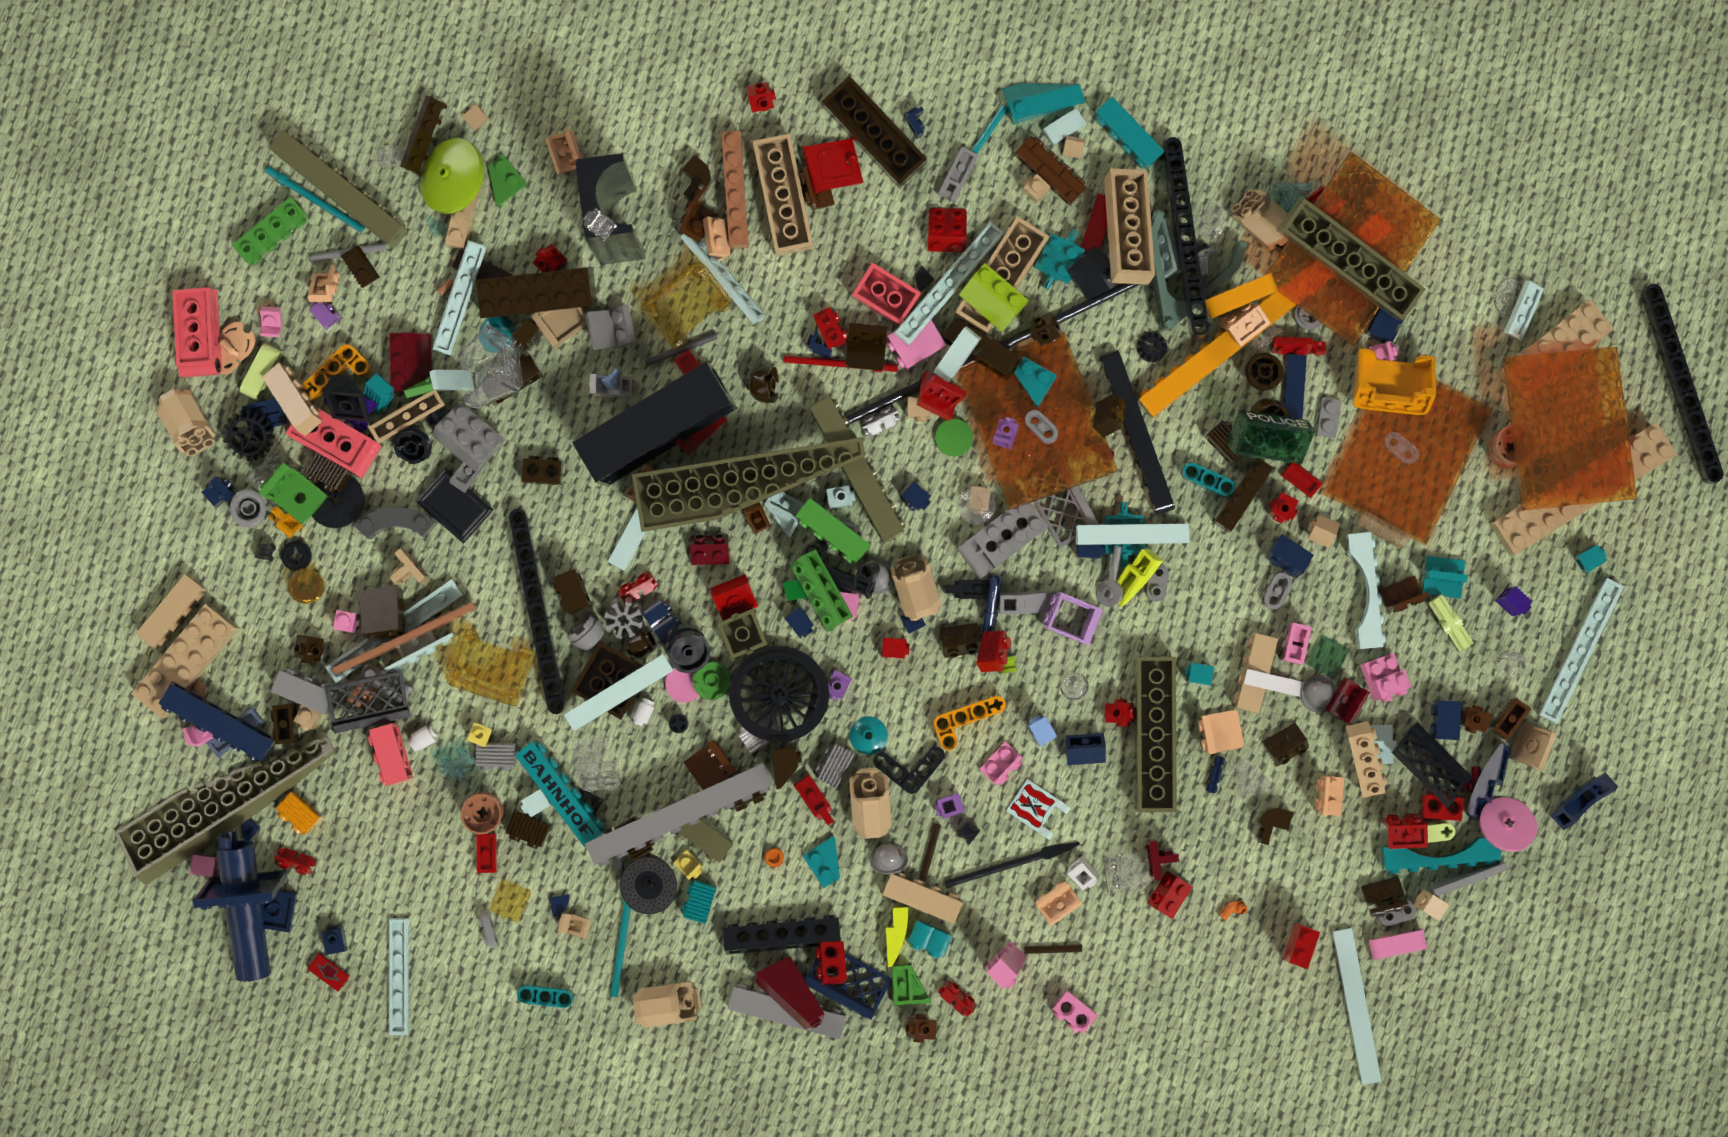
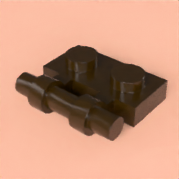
M1398 876L1361 886L1366 905H1375V908L1369 910L1371 917L1385 916V913L1392 911L1400 912L1403 908L1409 907L1407 900L1399 901L1398 899L1405 894ZM1389 900L1392 901V904L1384 906L1381 903Z

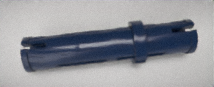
M990 575L986 608L983 610L982 632H994L995 619L998 617L997 606L1002 577L998 575Z

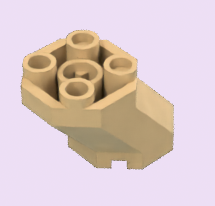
M1251 189L1245 193L1239 203L1232 207L1231 211L1233 212L1234 220L1258 240L1263 247L1272 250L1275 249L1274 245L1279 244L1282 246L1288 241L1287 238L1276 231L1288 213L1272 200L1266 192Z
M172 389L159 397V405H156L155 409L177 449L187 456H195L214 445V430L199 406L196 397L190 390L184 389L185 392H180L179 389Z
M917 554L900 558L895 568L894 565L890 567L906 617H909L911 621H916L928 615H935L940 611L939 607L942 604L927 556L919 558Z
M877 768L859 769L856 775L849 779L853 830L857 832L858 836L865 839L880 838L885 836L892 827L888 776L882 775Z
M691 981L641 988L632 997L635 1022L647 1028L694 1021L697 1019V1016H695L696 1012H700L701 1009L700 993L697 988H692L691 985L693 983Z

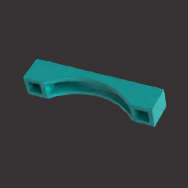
M1477 837L1460 851L1440 857L1419 855L1407 848L1389 849L1388 846L1380 847L1383 870L1388 871V874L1400 873V869L1416 872L1421 867H1427V870H1437L1438 866L1446 865V868H1457V864L1465 863V866H1477V862L1484 861V865L1496 864V860H1502L1501 849L1493 846L1485 837Z

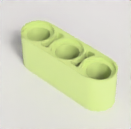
M264 343L248 370L239 391L255 400H259L261 391H264L267 386L262 377L278 364L277 360L279 356L282 357L283 352Z

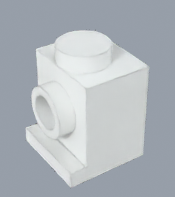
M1081 856L1068 868L1067 874L1082 890L1087 887L1091 888L1097 883L1098 873L1085 860L1084 856ZM1085 871L1087 875H1082L1081 873Z

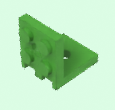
M286 463L279 464L273 470V476L261 484L259 493L264 498L273 500L298 522L305 525L328 495L294 467ZM299 493H304L306 496L305 501L301 504L297 503L296 496Z

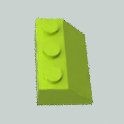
M986 263L980 267L959 294L962 299L1002 333L1029 301Z

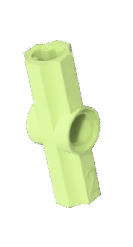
M1443 594L1431 599L1428 602L1429 606L1458 651L1460 652L1473 644L1471 637L1462 626L1464 625L1457 613L1452 610Z

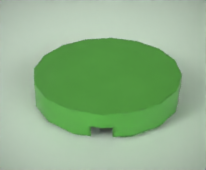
M960 419L946 420L939 425L935 433V442L943 454L957 457L970 449L973 443V433L971 427Z
M707 662L702 669L693 674L692 686L695 692L704 699L715 700L721 698L729 690L730 674L720 663Z

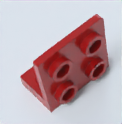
M1389 814L1387 818H1381V822L1387 827L1389 849L1428 847V824L1417 814H1406V817Z

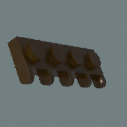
M425 96L400 167L421 176L420 168L422 162L428 157L425 154L429 143L435 142L432 135L436 124L441 125L442 123L438 118L441 110L447 109L446 104L431 96Z

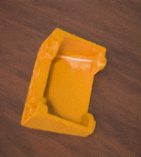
M1359 348L1353 391L1354 407L1412 415H1424L1430 411L1436 397V357L1420 355L1414 360V363L1376 359L1375 351L1369 348Z

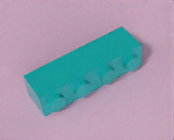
M1113 96L1095 112L1094 116L1096 117L1095 121L1100 127L1105 126L1109 130L1108 135L1114 141L1118 140L1122 144L1121 148L1127 155L1131 153L1135 158L1134 162L1139 168L1142 169L1144 167L1147 170L1164 154L1165 151Z

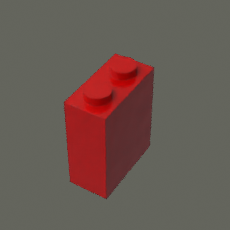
M1294 923L1282 959L1308 969L1320 932Z

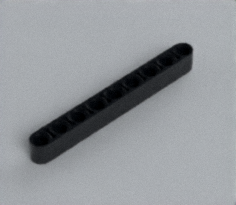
M1117 349L1100 355V361H1103L1104 364L1103 369L1106 378L1109 379L1112 394L1116 393L1125 401L1124 421L1122 422L1126 433L1128 432L1132 450L1136 453L1135 459L1139 469L1141 468L1142 478L1145 487H1148L1149 498L1152 505L1154 504L1156 511L1154 512L1156 515H1160L1174 510L1175 506L1120 352Z

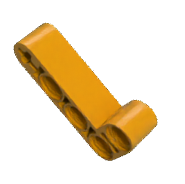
M1272 273L1205 299L1209 319L1278 291Z
M348 344L343 345L302 384V390L309 392L312 399L310 402L313 403L324 393L331 375L337 374L341 376L350 368L358 376L366 377L371 373V364L354 347ZM347 350H352V357L349 359H345V352ZM334 363L339 364V369L336 372L331 371V366ZM365 363V371L358 372L359 364ZM324 376L325 383L319 386L317 379ZM312 384V385H313L314 387H316L318 390H317V391L314 390L313 387H311L310 385Z
M994 696L937 716L934 719V728L941 747L945 750H953L958 743L954 731L955 728L1001 713L1006 707L1005 700L1000 696ZM995 699L998 702H1002L999 710L991 708V713L988 714L985 702H988V706L994 704ZM977 705L982 706L984 709V714L979 717L973 713V709ZM960 711L966 715V719L962 723L957 722L955 719L956 713ZM945 718L948 721L945 729L938 728V719ZM947 736H951L954 739V744L951 747H946L943 744V740Z

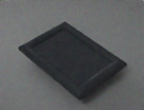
M445 467L415 502L464 544L494 509L470 488L464 493L450 484L449 481L454 474Z

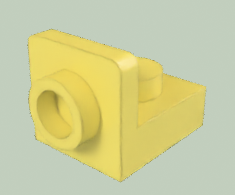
M474 722L467 741L485 747L492 729Z
M687 849L673 863L688 880L692 877L696 879L703 872L700 869L703 864Z

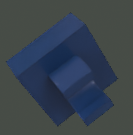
M905 615L900 617L908 634L926 626L923 618L911 621Z

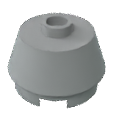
M591 612L582 616L584 619L580 620L577 624L574 623L567 632L570 644L585 651L597 646L605 633L598 616H594Z

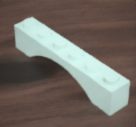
M1371 532L1345 535L1347 555L1359 568L1366 587L1365 612L1355 630L1357 650L1383 647L1386 638L1385 633L1381 629V624L1384 622L1383 614L1379 611L1381 595L1377 592V586H1379V576L1375 573L1377 557L1373 555L1375 538L1371 536Z

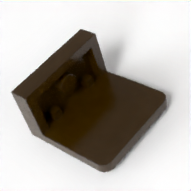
M849 323L846 367L883 370L888 326Z

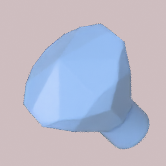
M614 369L612 374L604 377L601 382L606 388L617 390L618 377L621 372Z

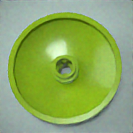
M461 138L446 140L434 148L427 157L420 176L421 194L423 200L431 209L443 214H453L463 210L474 200L484 178V160L481 152L474 144Z

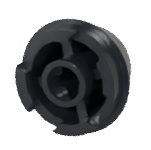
M420 427L404 428L395 436V454L398 458L407 461L408 464L420 463L427 459L431 453L432 445L429 435Z

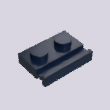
M275 397L242 406V410L247 413L248 409H251L252 415L256 411H259L258 417H261L263 414L266 415L264 421L271 420L268 427H276L288 423L285 413ZM257 425L256 430L261 431L260 427Z

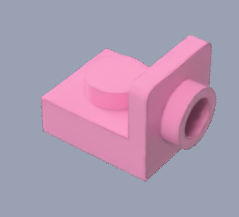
M261 306L262 327L260 336L279 337L283 324L281 307Z
M1392 341L1369 347V349L1376 352V359L1396 361V356L1399 355L1397 345H1393Z
M196 725L182 729L185 741L191 746L199 747L213 739V734L208 731L202 732L195 727Z

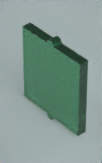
M1321 634L1306 665L1318 670L1319 674L1323 673L1335 679L1350 649L1337 643V640L1333 641Z

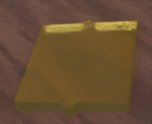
M502 879L489 911L501 915L503 919L508 918L518 923L531 895V891L520 887L518 883L513 884Z

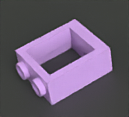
M1057 592L1050 600L1051 608L1049 613L1047 612L1043 618V628L1084 645H1089L1103 609L1062 592ZM1062 599L1089 610L1080 636L1052 626Z

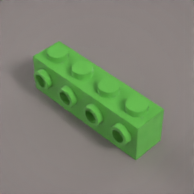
M289 197L232 244V246L247 264L251 265L253 263L255 265L263 259V254L267 251L270 253L276 249L277 243L280 240L288 239L292 235V230L296 227L301 228L304 226L308 215L292 197Z
M811 498L807 500L796 515L798 524L805 529L810 527L814 530L812 534L819 540L823 538L829 542L827 546L833 551L837 552L840 550L844 554L843 558L850 564L853 562L857 564L871 546V544Z
M816 549L790 563L794 574L826 631L841 625L853 617Z

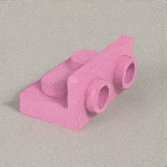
M1005 741L979 770L995 785L998 783L1002 785L1009 778L1007 774L1012 769L1014 771L1017 770L1022 764L1020 760L1023 757Z

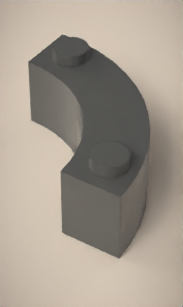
M389 507L369 513L353 526L367 539L372 540L379 533L391 528L411 529L426 538L438 523L416 510L403 507Z

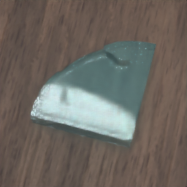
M436 219L426 220L433 238L448 232L449 226L445 222Z

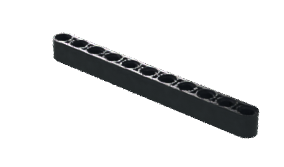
M1170 137L1166 140L1163 147L1165 151L1163 154L1181 268L1180 273L1189 334L1192 339L1200 341L1206 337L1209 330L1208 315L1182 143L1178 138ZM1168 146H1174L1176 150L1171 151L1168 149ZM1177 164L1179 168L1174 169L1170 165ZM1173 182H1180L1182 186L1176 187ZM1176 200H1183L1185 204L1179 205L1176 203ZM1179 218H1185L1187 223H1181ZM1181 236H1188L1190 241L1182 240ZM1184 254L1192 255L1193 259H1186ZM1193 272L1196 277L1190 278L1186 273ZM1189 291H1197L1198 296H1192ZM1192 309H1199L1201 314H1194ZM1195 327L1203 328L1204 332H1196Z
M1650 284L1641 291V299L1701 478L1707 484L1717 483L1723 478V469L1663 290L1658 284ZM1649 289L1654 291V298L1648 295ZM1655 307L1660 309V316H1657L1654 313ZM1661 325L1666 327V334H1663L1660 331ZM1667 343L1672 345V352L1667 351ZM1673 361L1678 363V371L1673 369ZM1679 380H1683V381H1684V383H1685V388H1684V389H1682L1681 387H1679V385H1678ZM1685 398H1689V399H1690V401H1691V406H1690V407H1688V406L1685 405V402H1684ZM1691 416L1696 417V425L1691 423ZM1698 434L1702 435L1703 437L1702 443H1699L1697 441ZM1704 452L1709 455L1708 462L1703 459ZM1710 470L1715 473L1714 480L1709 477Z
M514 509L509 514V521L546 704L551 713L561 714L566 709V701L529 518L525 511ZM517 513L523 514V520L520 523H516L514 520V516ZM525 531L527 539L520 542L518 535L520 532ZM525 550L531 552L529 560L522 559V553ZM528 569L535 571V576L532 579H527L525 576ZM536 587L539 594L537 597L531 598L529 591ZM537 606H540L543 610L542 615L539 617H535L533 614V610ZM540 625L546 627V633L542 636L537 633V628ZM543 644L550 646V652L546 655L541 652ZM549 662L554 665L552 673H547L544 669L545 665ZM552 681H555L558 685L555 692H551L548 689V685ZM555 700H559L562 704L559 711H555L552 708V703Z

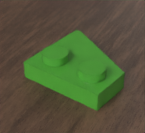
M503 154L488 165L495 201L498 207L527 185Z
M430 377L404 390L406 398L435 391L433 390Z
M896 965L891 967L893 1005L931 1003V999L916 976L912 965Z

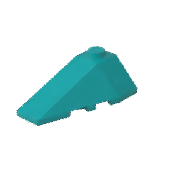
M1019 83L1002 89L1013 125L1085 103L1080 84Z

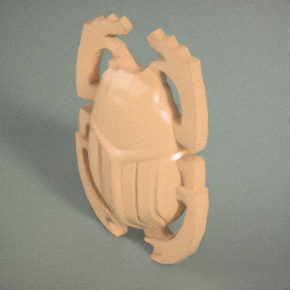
M232 322L220 333L219 345L221 346V373L223 375L232 373L240 365L236 360L243 361L250 355L255 346L256 338L252 331L245 333L243 331L245 324L241 322ZM233 363L230 368H224V366Z

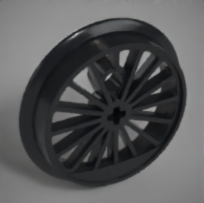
M772 646L750 654L738 665L730 681L729 702L736 720L750 734L766 741L788 742L807 735L821 722L829 703V686L823 670L809 655L791 647ZM777 662H787L782 683L779 685ZM774 663L776 686L773 684L763 664ZM793 664L801 668L784 687L790 665ZM760 667L768 682L759 679L751 672ZM802 672H806L809 675L810 679L789 689ZM748 676L755 681L752 687L743 684ZM813 683L812 692L793 693ZM762 686L766 691L763 694H758L755 689ZM741 689L751 691L753 697L741 698ZM778 693L782 694V696H780V699L776 698V695H778ZM811 697L809 703L792 698ZM765 701L747 711L744 710L742 703ZM792 704L806 707V714H803ZM769 705L755 722L748 716ZM774 706L768 728L758 725ZM778 707L781 730H771ZM787 707L803 719L799 726L796 725ZM782 708L794 728L784 730Z

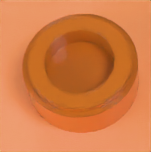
M771 848L765 854V862L770 867H778L784 861V854L778 848Z

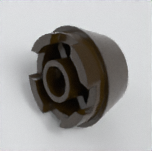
M1259 353L1251 357L1247 362L1245 376L1253 388L1268 391L1278 386L1281 382L1283 366L1276 356L1269 353Z

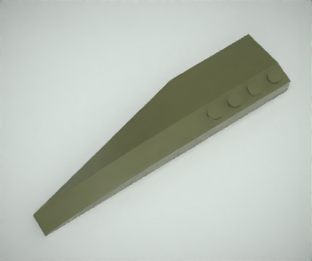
M325 736L306 743L299 749H290L287 753L280 756L274 755L269 757L267 761H258L230 772V775L216 777L214 781L206 784H197L196 789L191 792L188 789L181 790L116 831L115 835L134 876L147 885L216 841L220 834L233 830L303 780L336 752L329 737Z

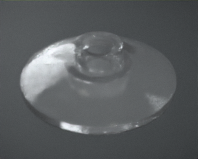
M1215 203L1200 205L1192 215L1195 233L1204 240L1219 239L1226 233L1229 227L1227 212L1223 207ZM1209 217H1212L1214 219L1213 224H1210L1208 222Z
M1505 278L1498 284L1495 290L1494 304L1496 310L1501 315L1510 316L1522 290V285L1517 279Z
M970 487L963 491L958 499V512L970 524L979 525L986 523L995 513V498L984 487ZM976 501L980 502V508H975L973 503Z

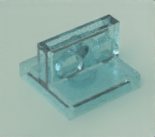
M1273 183L1268 189V195L1270 198L1283 197V200H1280V207L1289 213L1296 203L1297 197H1307L1312 191V183Z

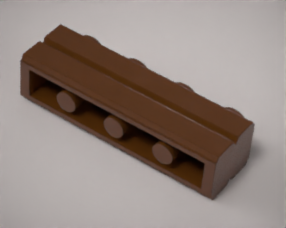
M1030 136L1015 152L1014 156L1035 175L1038 174L1051 187L1050 189L1071 206L1086 190V182L1080 176L1075 177L1071 173L1072 169L1067 164H1061L1057 161L1058 157L1053 151L1045 150L1043 148L1044 144L1037 137L1033 139Z

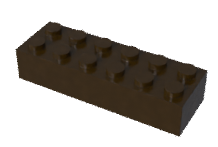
M850 76L821 101L825 111L899 189L927 164V158Z
M593 267L476 280L480 319L598 306Z

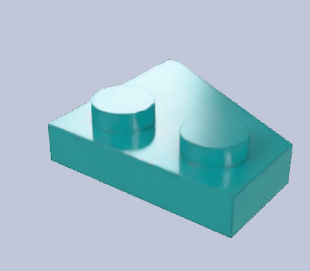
M1023 357L1014 372L1015 377L1022 384L1025 392L1031 397L1034 405L1039 408L1057 375Z
M834 836L803 855V858L823 888L840 878Z

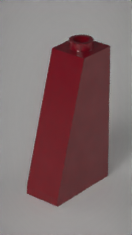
M790 956L756 972L754 979L756 984L805 1030L810 1027L812 1029L822 1024L824 1012Z

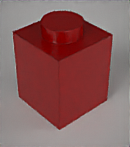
M883 638L882 657L905 659V655H909L910 643H906V639Z

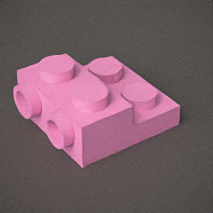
M1394 653L1360 665L1373 701L1381 700L1383 703L1392 700V695L1396 694L1398 697L1407 694V689L1411 688L1406 670H1400Z

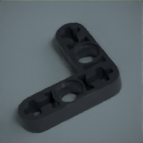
M932 747L911 773L884 752L877 753L873 762L876 768L887 775L909 794H914L920 790L941 764L945 754L942 748ZM937 750H939L941 752L939 754L941 756V759H935L932 763L936 765L934 768H932V766L924 760L926 758L930 760L933 756L931 752H936ZM878 756H886L885 761L889 765L891 761L895 763L890 767L888 773L884 771L887 768L885 765L879 766L877 764ZM923 764L927 765L930 769L926 776H922L918 772V768ZM899 767L903 772L902 776L898 779L893 778L891 775L892 769ZM914 772L919 778L924 779L922 783L919 780L916 782L917 788L915 790L907 789V781L912 782L916 778L912 776Z

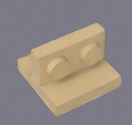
M400 548L394 553L404 564L402 567L399 565L391 572L393 575L389 578L394 584L402 585L412 575L421 584H426L431 580L406 550Z
M1522 723L1509 758L1542 772L1557 734Z

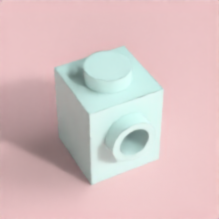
M849 486L826 489L829 509L852 506V501H855L854 490H850Z

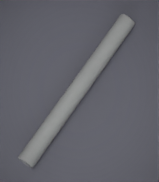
M386 243L360 247L364 254L387 250ZM352 248L310 255L311 262L341 258V255Z

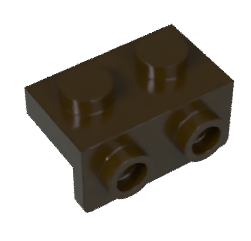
M977 623L939 629L944 658H955L966 654L974 655L979 652L981 639Z
M1296 722L1262 741L1276 767L1288 763L1291 758L1302 755L1309 749L1308 740Z

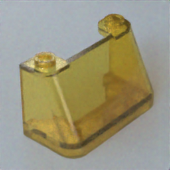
M696 261L644 302L641 310L669 345L676 349L686 343V334L714 311L725 312L728 310L733 300L710 270L702 262Z
M462 629L446 666V682L455 688L510 706H518L535 659V652L523 647L514 653L481 642L478 633L474 630Z

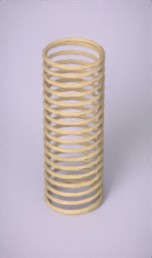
M1365 511L1359 519V527H1364V530H1369V532L1377 535V537L1380 536L1385 541L1388 540V543L1390 542L1393 546L1396 545L1400 550L1409 541V534L1404 533V531L1398 528L1396 529V527L1382 519L1380 520V518L1375 517L1370 512Z

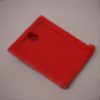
M852 138L802 147L814 194L820 191L864 183Z

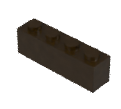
M954 318L942 335L945 344L951 347L963 328L967 326L981 338L969 355V358L1008 380L1020 363L1018 352L1012 348H1005L995 338L990 339L982 330L973 329L967 321Z
M1258 457L1254 459L1213 523L1228 533L1232 532L1274 467Z

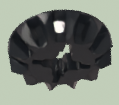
M1155 332L1145 333L1137 343L1139 356L1147 362L1160 361L1166 355L1168 348L1166 339L1161 334ZM1155 340H1157L1155 347L1158 351L1152 350V352L1148 354L1149 346L1147 345V343L1152 344L1153 342H1155Z
M296 540L287 543L283 547L281 560L289 570L300 571L307 568L309 563H311L312 552L306 543ZM296 550H298V553L304 554V556L299 558L298 564L296 559L289 558V556L295 554Z

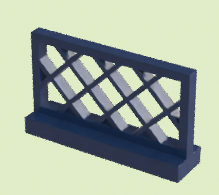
M845 953V958L850 960L852 969H848L846 972L853 971L856 982L847 985L844 983L843 986L837 988L831 984L821 985V979L812 975L815 967L820 966L818 964L819 960L815 959L804 979L808 987L862 1017L872 1020L892 978ZM856 969H867L869 978L859 981ZM881 977L887 980L883 988L875 989L874 978ZM870 980L873 991L863 994L860 983ZM857 984L860 995L852 997L848 994L847 987ZM874 993L876 998L873 1008L867 1005L864 1000V996Z

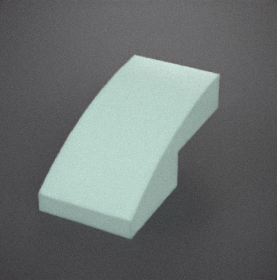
M1076 108L1045 127L1043 132L1052 146L1066 139V136L1086 126L1087 123Z

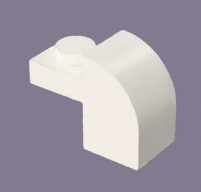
M590 374V394H596V396L600 397L632 396V377L620 375L618 377V389L612 390L606 388L601 382L606 377L605 375Z

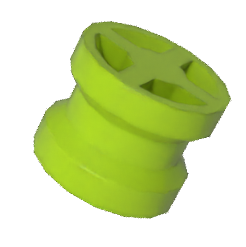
M1016 656L1008 657L1007 664L1004 665V671H999V674L1018 671V668L1015 666Z

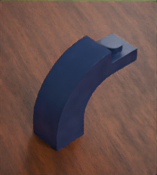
M1606 772L1598 777L1594 776L1565 799L1555 809L1551 817L1562 830H1565L1577 823L1580 817L1592 805L1616 791L1618 786Z

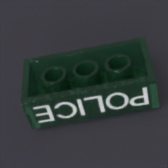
M1239 410L1226 444L1235 455L1302 464L1315 430L1308 420Z

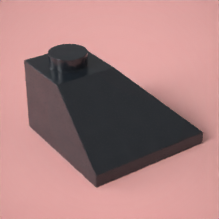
M1093 246L1066 270L1087 300L1112 289L1117 284L1111 283L1110 258L1096 246Z
M331 375L324 393L332 418L369 422L370 418L362 391L351 377Z

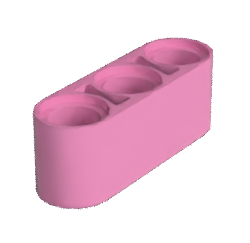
M1417 929L1414 932H1401L1395 936H1382L1376 940L1369 939L1372 959H1382L1427 949L1423 929Z

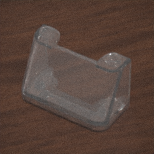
M486 325L459 353L461 367L473 373L474 390L472 392L467 391L463 396L464 403L470 408H479L519 391L523 386L518 347L513 343L514 340L489 325Z

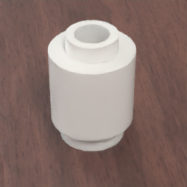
M640 697L639 701H636L630 718L633 719L632 723L641 727L643 724L647 725L654 710V702Z
M425 725L412 733L411 737L407 740L416 752L436 742L438 734L432 726Z

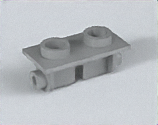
M888 406L881 409L880 413L875 416L868 415L863 418L860 425L864 429L866 437L869 435L871 437L883 431L880 424L883 423L885 428L888 429L898 424V421L901 419L895 407Z

